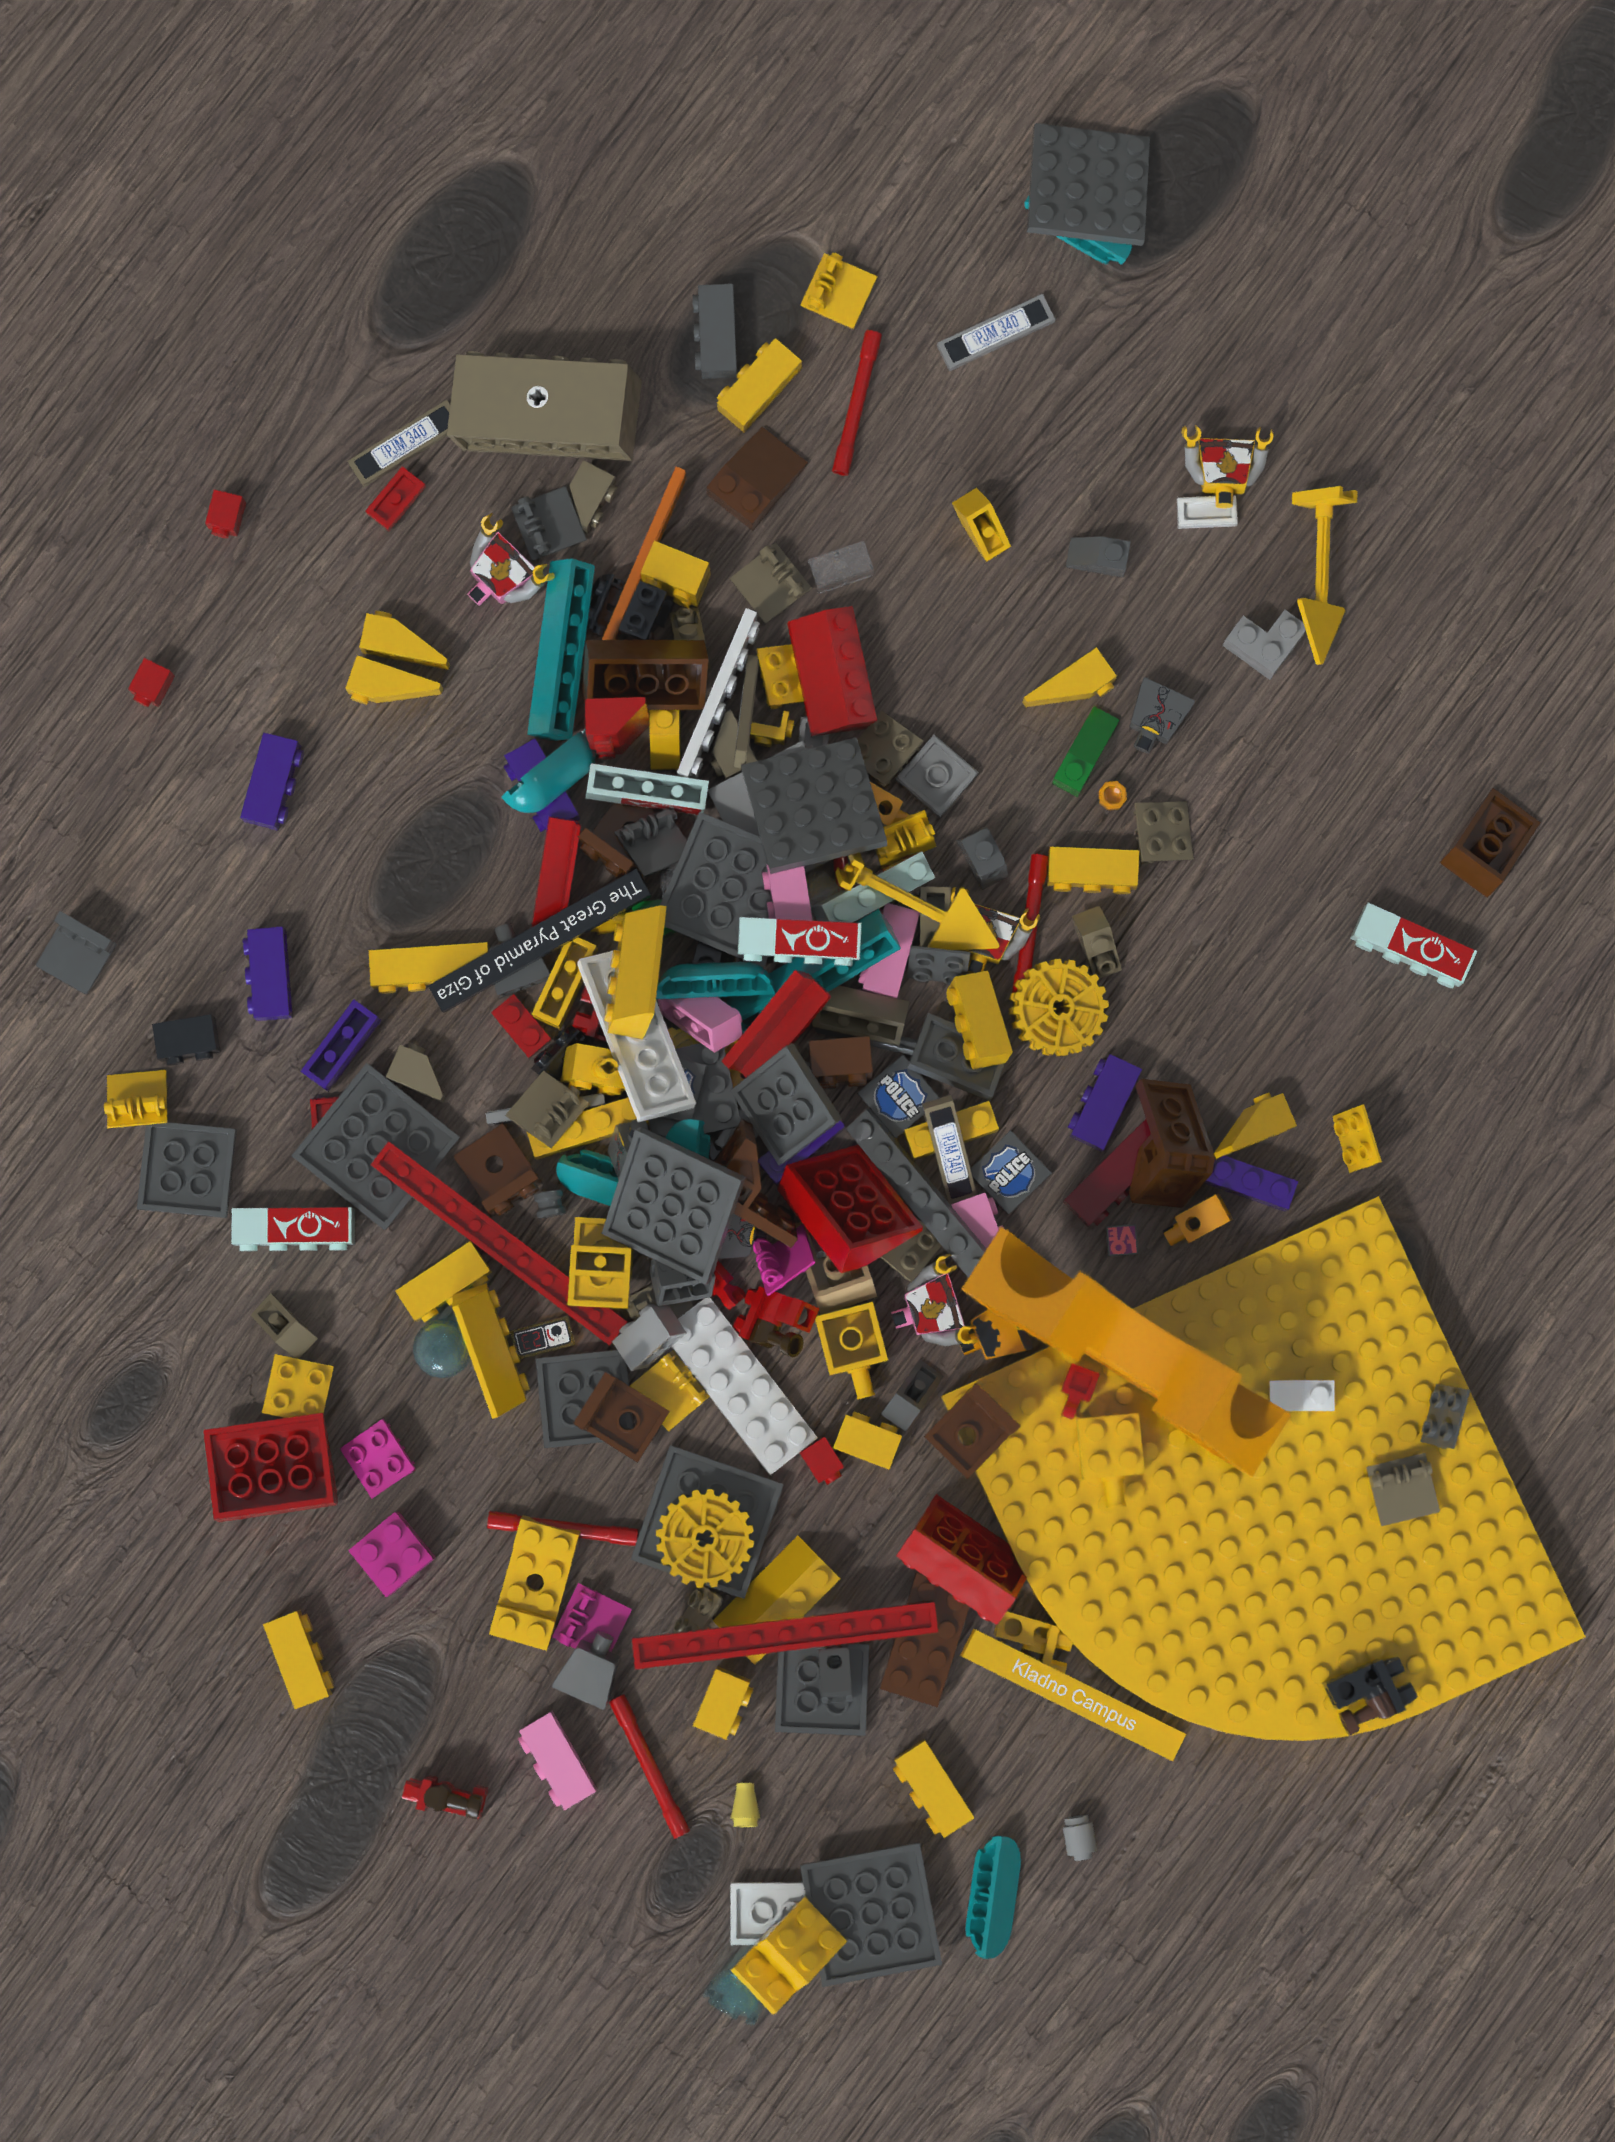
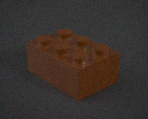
M870 1036L809 1041L811 1072L823 1090L835 1089L836 1083L848 1082V1087L866 1086V1081H872Z

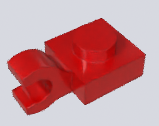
M717 1261L714 1270V1288L710 1298L712 1299L717 1294L723 1305L728 1310H731L745 1298L746 1294L740 1287L729 1284L734 1278Z
M1071 1363L1060 1391L1068 1395L1061 1416L1072 1420L1080 1400L1087 1403L1090 1402L1100 1375L1099 1373Z

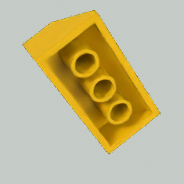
M659 905L626 913L622 923L616 924L614 941L618 942V949L613 950L610 964L611 968H615L614 977L610 976L607 994L612 995L611 1004L607 1003L604 1014V1021L609 1022L608 1033L643 1039L655 1012L667 906Z
M487 1283L453 1294L452 1308L491 1417L494 1419L525 1402V1391L530 1390L525 1373L519 1374L516 1363H519L520 1359L515 1345L509 1347L506 1336L510 1335L506 1319L505 1317L499 1319L496 1310L497 1307H500L495 1289L490 1291Z
M797 1535L749 1584L745 1599L736 1597L713 1622L718 1627L803 1617L841 1578ZM765 1654L749 1655L746 1657L755 1665Z

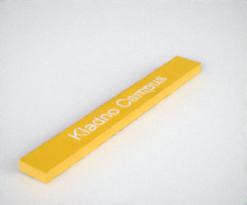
M974 1628L960 1654L961 1657L1171 1761L1174 1760L1186 1736L1185 1733Z

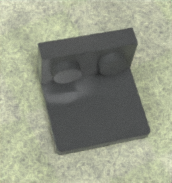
M59 911L54 920L59 926L40 956L36 966L83 994H88L117 944Z

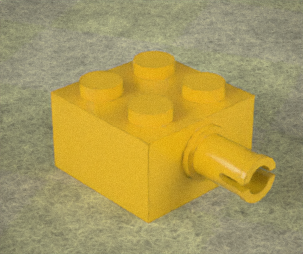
M579 1043L566 1047L561 1082L569 1083L568 1088L573 1086L578 1091L598 1088L597 1094L602 1093L606 1096L620 1095L621 1091H625L617 1069L619 1065L613 1059L610 1049Z
M873 1302L816 1316L815 1321L829 1375L832 1376L843 1372L851 1374L857 1400L874 1396L875 1392L868 1369L871 1368L870 1365L888 1361Z
M1139 1413L1076 1419L1082 1479L1101 1478L1102 1481H1105L1107 1508L1125 1507L1123 1479H1126L1128 1475L1145 1474Z

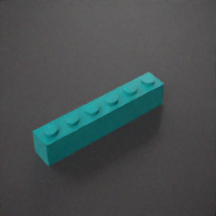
M572 558L550 561L549 573H554L555 577L547 582L527 735L549 741L570 739L573 735L595 565Z
M879 909L855 922L861 923L860 960H853L852 966L834 965L835 959H823L822 964H805L804 958L796 957L792 960V963H786L769 973L774 983L775 994L795 970L809 973L827 992L836 988L901 949L892 926ZM774 995L731 996L726 999L727 1004L732 1008H736L741 1014L743 1034Z

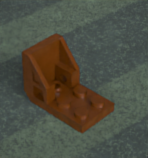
M1140 1079L1135 1086L1151 1135L1139 1147L1129 1194L1132 1203L1182 1208L1212 1174L1215 1155L1191 1084Z
M742 1119L713 1162L746 1177L734 1214L792 1248L798 1240L793 1213L782 1205H778V1207L768 1202V1198L760 1192L761 1181L753 1125Z

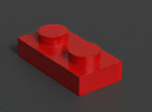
M402 466L365 512L387 531H390L426 488V485Z
M514 994L491 1012L529 1059L552 1041Z

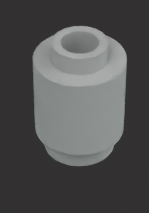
M1088 1815L1064 1818L1065 1826H1063L1067 1855L1074 1856L1075 1861L1093 1858L1092 1853L1097 1851L1093 1823L1089 1821Z

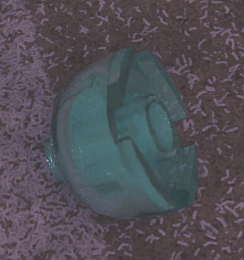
M438 1319L430 1321L420 1328L414 1338L412 1348L414 1360L419 1368L431 1377L442 1379L454 1377L465 1370L471 1361L459 1324L453 1320Z
M731 1969L723 1970L716 1974L704 1991L703 1998L710 1997L708 2003L731 2018L737 2020L738 2016L741 2015L747 2018L745 2024L755 2025L764 2005L730 1971Z

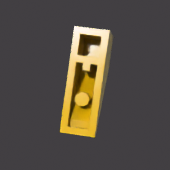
M375 611L374 614L366 613L359 645L362 653L449 670L450 664L446 657L398 620L392 618V614L383 611Z
M1096 647L1026 695L1022 703L1025 707L1089 699L1096 694L1102 697L1114 688L1112 683L1115 682L1117 675Z
M358 655L345 687L348 694L351 695L350 699L365 705L368 704V701L382 703L441 695L443 692L441 683Z
M1270 1092L1254 1098L1255 1105L1243 1110L1214 1152L1215 1158H1220L1296 1127L1297 1124L1284 1094L1271 1097Z

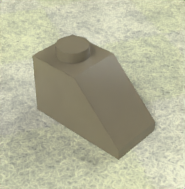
M731 710L725 712L712 751L715 760L710 762L717 777L723 776L725 781L742 772L741 768L733 767L738 723ZM750 746L746 764L757 761Z
M409 1043L407 1047L399 1045L386 1078L443 1103L446 1097L430 1058L424 1055L425 1049Z
M271 1293L251 1314L254 1320L275 1343L296 1359H299L318 1339L300 1319Z

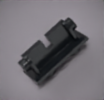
M613 574L599 577L592 589L594 596L589 607L587 629L594 628L592 633L601 637L604 636L613 612L606 608L608 605L616 607L625 585L624 581L617 578L612 582L615 576Z
M572 1025L568 1028L565 1027L556 1034L553 1045L536 1056L534 1059L535 1064L531 1069L538 1075L545 1071L558 1080L562 1075L564 1062L561 1059L565 1056L566 1047L576 1043L586 1045L589 1040Z

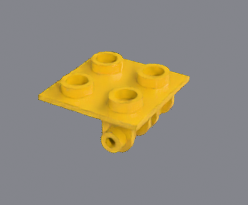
M824 253L800 306L854 329L877 276L842 261L843 257L837 253H832L831 256Z
M792 644L757 648L756 651L761 669L760 677L763 679L762 686L765 687L767 696L766 704L771 709L781 708L782 704L804 702Z
M923 810L916 814H911L905 819L889 826H884L887 846L875 850L883 869L911 853L925 852L937 847L933 837L935 832L931 823L929 824L926 811Z
M158 1070L107 1075V1102H104V1111L107 1114V1128L167 1123V1071Z
M1364 1104L1332 1116L1334 1131L1339 1137L1343 1150L1342 1157L1349 1173L1382 1162Z
M674 1350L667 1353L659 1362L630 1385L633 1389L670 1411L662 1424L668 1432L709 1398V1395Z
M275 1354L262 1413L283 1418L324 1413L334 1366Z

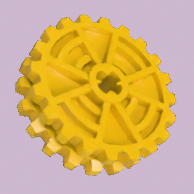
M1061 959L1049 960V964L1046 961L1036 964V970L1034 968L1027 969L1023 973L1025 979L1017 980L1014 984L1018 989L1017 992L1011 993L1009 1000L1014 1002V1007L1008 1009L1009 1015L1015 1017V1021L1011 1025L1013 1029L1019 1028L1021 1032L1018 1038L1021 1041L1028 1040L1030 1042L1029 1048L1033 1051L1041 1048L1042 1054L1047 1056L1053 1055L1054 1052L1056 1056H1066L1069 1052L1071 1054L1081 1052L1082 1046H1091L1094 1043L1092 1037L1099 1036L1103 1032L1100 1024L1107 1022L1108 1016L1104 1014V1008L1109 1007V1001L1103 1000L1102 995L1106 993L1104 986L1099 987L1097 985L1099 977L1096 974L1089 975L1087 973L1089 968L1085 965L1076 967L1074 960L1062 963ZM1062 1002L1063 1006L1061 1008H1064V1012L1056 1014L1054 1010L1057 1008H1053V1004Z
M707 1489L706 1494L702 1495L699 1490H693L692 1497L689 1498L684 1494L679 1496L680 1503L677 1505L670 1503L668 1505L669 1514L667 1516L661 1515L659 1520L663 1527L656 1530V1536L661 1538V1543L656 1545L657 1551L664 1553V1557L661 1559L663 1566L669 1564L672 1567L670 1574L673 1577L679 1574L682 1576V1583L687 1585L690 1581H694L697 1588H703L704 1583H709L711 1588L718 1587V1581L722 1579L728 1583L732 1580L731 1574L733 1572L740 1574L743 1571L740 1564L742 1561L749 1562L751 1556L747 1553V1549L754 1547V1541L749 1539V1534L754 1532L753 1526L746 1524V1520L749 1518L748 1513H741L738 1510L740 1503L737 1500L732 1503L729 1502L728 1494L722 1493L720 1496H715L714 1490ZM709 1530L712 1532L710 1537H714V1541L712 1544L707 1543L705 1547H701L698 1544L700 1540L696 1539L697 1534Z

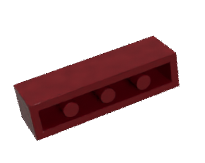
M1146 1119L1064 1199L1063 1203L1087 1227L1092 1223L1098 1226L1110 1214L1106 1209L1113 1202L1119 1205L1129 1195L1127 1188L1132 1182L1139 1147L1151 1135Z

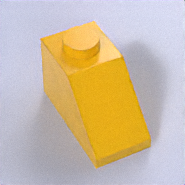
M977 487L952 502L962 526L986 562L1011 547L991 502Z
M649 710L651 770H678L681 763L680 710Z

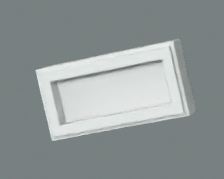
M1233 495V507L1227 509L1215 506V496L1177 498L1178 529L1237 526L1236 495Z

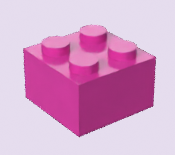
M399 1511L390 1515L348 1550L385 1597L391 1596L436 1559L435 1555Z

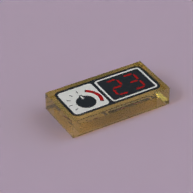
M569 1316L510 1331L519 1359L576 1345Z

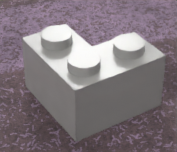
M1287 610L1282 612L1268 633L1243 615L1226 638L1223 647L1271 680L1303 637L1306 630L1304 623Z

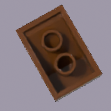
M761 427L706 487L707 496L754 531L808 465V462L765 428Z
M1492 788L1453 841L1440 864L1488 898L1505 880L1541 822Z

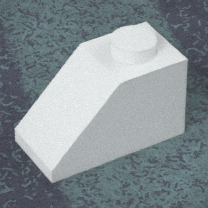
M1334 1380L1270 1381V1402L1286 1411H1335Z

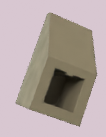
M584 460L569 486L583 532L589 534L592 527L596 529L604 515L601 510L605 502L610 503L613 500L618 487L615 486V476Z
M698 607L691 609L682 608L678 611L670 612L675 640L705 641Z
M921 887V899L947 911L951 905V887ZM920 913V947H928L940 923Z
M1100 906L1073 915L1072 919L1077 937L1091 974H1096L1100 979L1122 971L1111 927Z

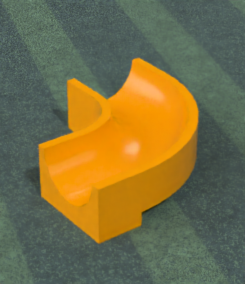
M1000 1227L961 1289L991 1312L1078 1362L1083 1353H1085L1123 1379L1157 1399L1152 1408L1154 1412L1205 1450L1251 1477L1257 1471L1291 1416L1286 1410L1238 1384L1242 1378L1238 1372L1158 1327L1081 1271L1072 1279L1002 1227Z

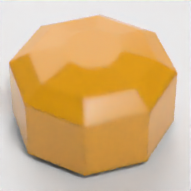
M1118 781L1106 782L1098 791L1099 804L1108 811L1119 810L1127 801L1126 788Z

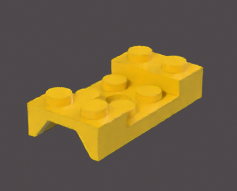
M523 1515L521 1517L489 1635L548 1650L581 1531L560 1529L539 1523L528 1516ZM531 1574L540 1575L544 1580L543 1587L538 1590L530 1588L527 1584L528 1576Z

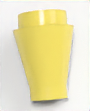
M754 1783L736 1784V1794L730 1818L733 1820V1827H758V1819L761 1818Z

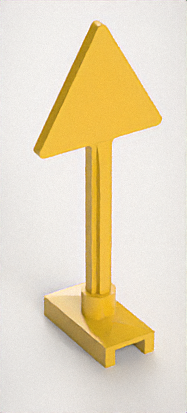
M1342 486L1292 492V504L1308 509L1315 508V518L1317 519L1315 600L1307 598L1297 599L1316 665L1324 663L1345 613L1344 607L1331 605L1327 602L1330 520L1333 519V506L1357 503L1358 491H1343Z
M860 853L848 855L850 865L846 864L844 870L838 868L835 872L839 885L851 891L855 882L862 886L868 885L939 922L940 925L928 945L929 948L972 950L996 949L1000 946L964 887L959 889L949 909L944 911L874 875L871 869L865 867Z

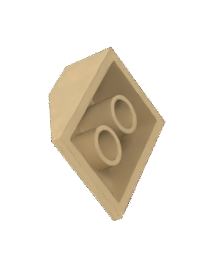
M802 1222L796 1223V1224H795L796 1228L799 1227V1226H800L801 1224H803V1223H802ZM805 1227L816 1262L805 1272L817 1307L820 1308V1315L877 1297L868 1266L840 1273L828 1256L817 1258L809 1232Z

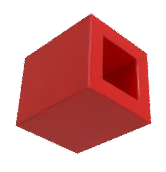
M213 490L205 521L208 529L212 530L211 534L221 538H229V535L238 536L246 506L243 496Z
M144 658L128 690L135 695L133 700L148 708L150 704L159 707L175 675L170 670Z
M825 1437L800 1452V1455L818 1483L825 1481L828 1485L842 1476L839 1470L844 1468Z

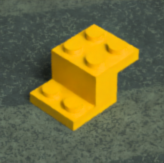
M575 1217L574 1244L571 1245L568 1306L629 1308L634 1249L601 1234L606 1219Z
M804 1897L781 1921L769 1928L730 1971L772 2014H775L797 1990L807 1985L847 1940Z

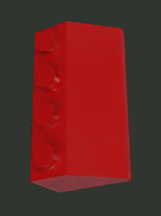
M853 606L827 609L788 621L787 625L811 737L866 729L876 722L877 716Z
M646 697L585 699L586 737L590 749L596 751L598 759L610 760L615 759L617 754H623L650 726Z

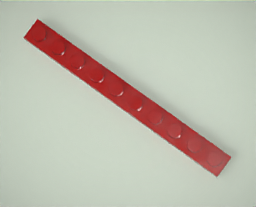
M389 1141L371 1163V1166L609 1346L620 1333L619 1330L627 1324L625 1319L610 1308L568 1306V1276Z
M930 1601L631 1639L635 1669L937 1633L938 1626L935 1602Z

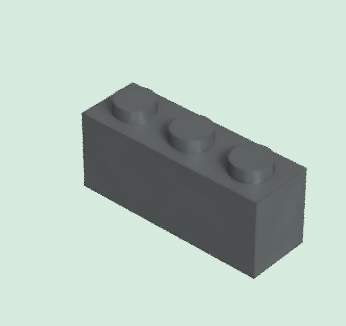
M733 284L698 285V295H693V313H699V323L694 324V341H700V352H695V369L701 370L702 379L737 378Z

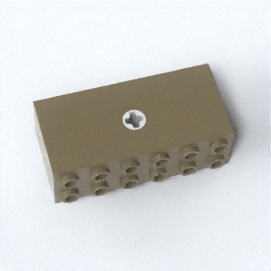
M468 351L466 355H456L447 436L463 451L633 461L642 380L626 361L620 359H610L609 363H601L594 358L587 357L581 358L580 361H569L567 357L552 356L551 360H547L532 354H525L523 358H512V355L507 353H495V357L484 356L480 352Z

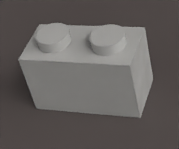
M650 1304L639 1312L640 1317L635 1322L632 1321L624 1325L619 1330L621 1334L612 1341L631 1371L648 1368L686 1334V1331L669 1305L658 1307Z

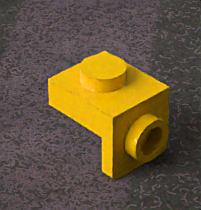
M783 711L780 727L752 722L750 739H754V744L771 747L772 743L784 745L785 738H791L794 720H789V711Z

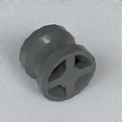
M563 1190L534 1194V1201L538 1203L539 1207L537 1211L538 1219L567 1214L566 1207L562 1205L561 1201Z

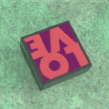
M1136 1224L1106 1226L1108 1257L1138 1255Z

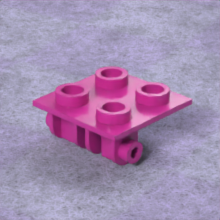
M803 1224L796 1228L798 1240L792 1248L780 1241L772 1245L762 1237L755 1240L752 1248L757 1254L756 1262L767 1296L784 1287L786 1283L816 1263Z
M384 1418L340 1448L371 1499L403 1477L410 1475L416 1469L414 1461L411 1462L404 1451L405 1447L400 1445V1439H396L390 1429V1423L387 1424Z
M578 1583L552 1638L575 1649L581 1640L593 1643L596 1633L602 1631L614 1638L609 1649L612 1652L632 1609Z

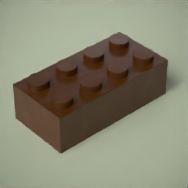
M586 640L583 678L584 701L585 699L646 697L648 710H703L708 672V654L705 641Z
M916 1572L906 1604L934 1601L938 1632L896 1637L879 1688L938 1708L969 1606L959 1603L953 1598L951 1593L942 1587L933 1585L926 1576Z

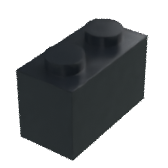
M211 1014L152 1024L157 1059L161 1062L166 1061V1066L183 1064L184 1058L195 1057L196 1061L209 1060L214 1058V1053H220L216 1019Z

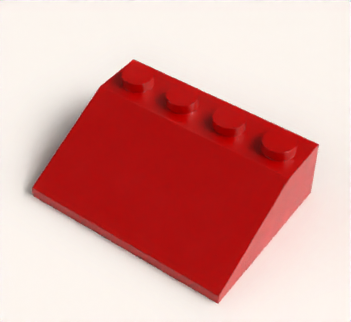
M859 1144L787 1164L777 1190L840 1273L867 1266L923 1230V1226Z
M324 1413L203 1430L213 1518L215 1521L225 1522L338 1505L335 1474Z
M935 1494L896 1555L905 1566L910 1569H916L926 1576L930 1583L942 1587L951 1593L956 1601L967 1604L977 1611L982 1619L991 1621L998 1625L1013 1604L1027 1579L1006 1541L937 1494Z

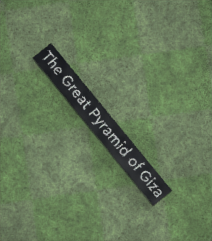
M635 869L439 979L428 987L441 1011L445 1013L652 895L640 873Z

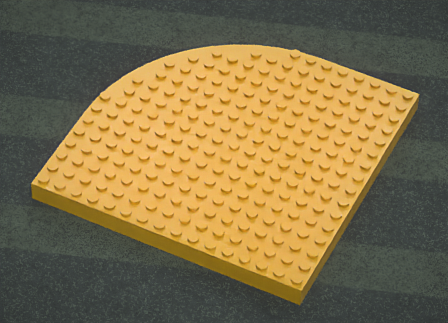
M1379 1196L1133 1308L1134 1311L1166 1332L1238 1372L1242 1376L1238 1384L1270 1401V1381L1334 1380L1335 1411H1287L1291 1414L1290 1418L1253 1477L1208 1452L1152 1410L1157 1399L1085 1353L1077 1362L1050 1346L941 1396L947 1411H949L977 1383L1021 1425L975 1472L1020 1569L1027 1576L1026 1580L1032 1592L1056 1626L1089 1661L1116 1683L1151 1705L1188 1722L1229 1734L1266 1740L1309 1741L1347 1737L1349 1735L1343 1727L1338 1714L1347 1709L1354 1713L1367 1704L1364 1698H1361L1339 1710L1335 1709L1322 1683L1346 1674L1375 1659L1385 1660L1399 1657L1405 1672L1391 1679L1396 1688L1410 1682L1418 1697L1406 1705V1710L1387 1719L1375 1718L1359 1724V1731L1352 1735L1384 1728L1421 1714L1585 1638V1634L1471 1392L1468 1397L1455 1449H1444L1420 1442L1422 1426L1427 1419L1430 1397L1435 1390L1436 1384L1468 1390L1469 1387ZM1071 1363H1074L1100 1375L1090 1402L1087 1403L1080 1400L1075 1416L1071 1420L1061 1416L1068 1395L1060 1391ZM1139 1413L1145 1474L1128 1475L1126 1479H1123L1125 1507L1107 1508L1105 1481H1102L1101 1478L1082 1479L1076 1419ZM963 1427L958 1432L962 1444L970 1445L974 1442L976 1435L972 1428ZM1425 1453L1427 1462H1430L1433 1473L1431 1477L1440 1512L1381 1526L1366 1467Z

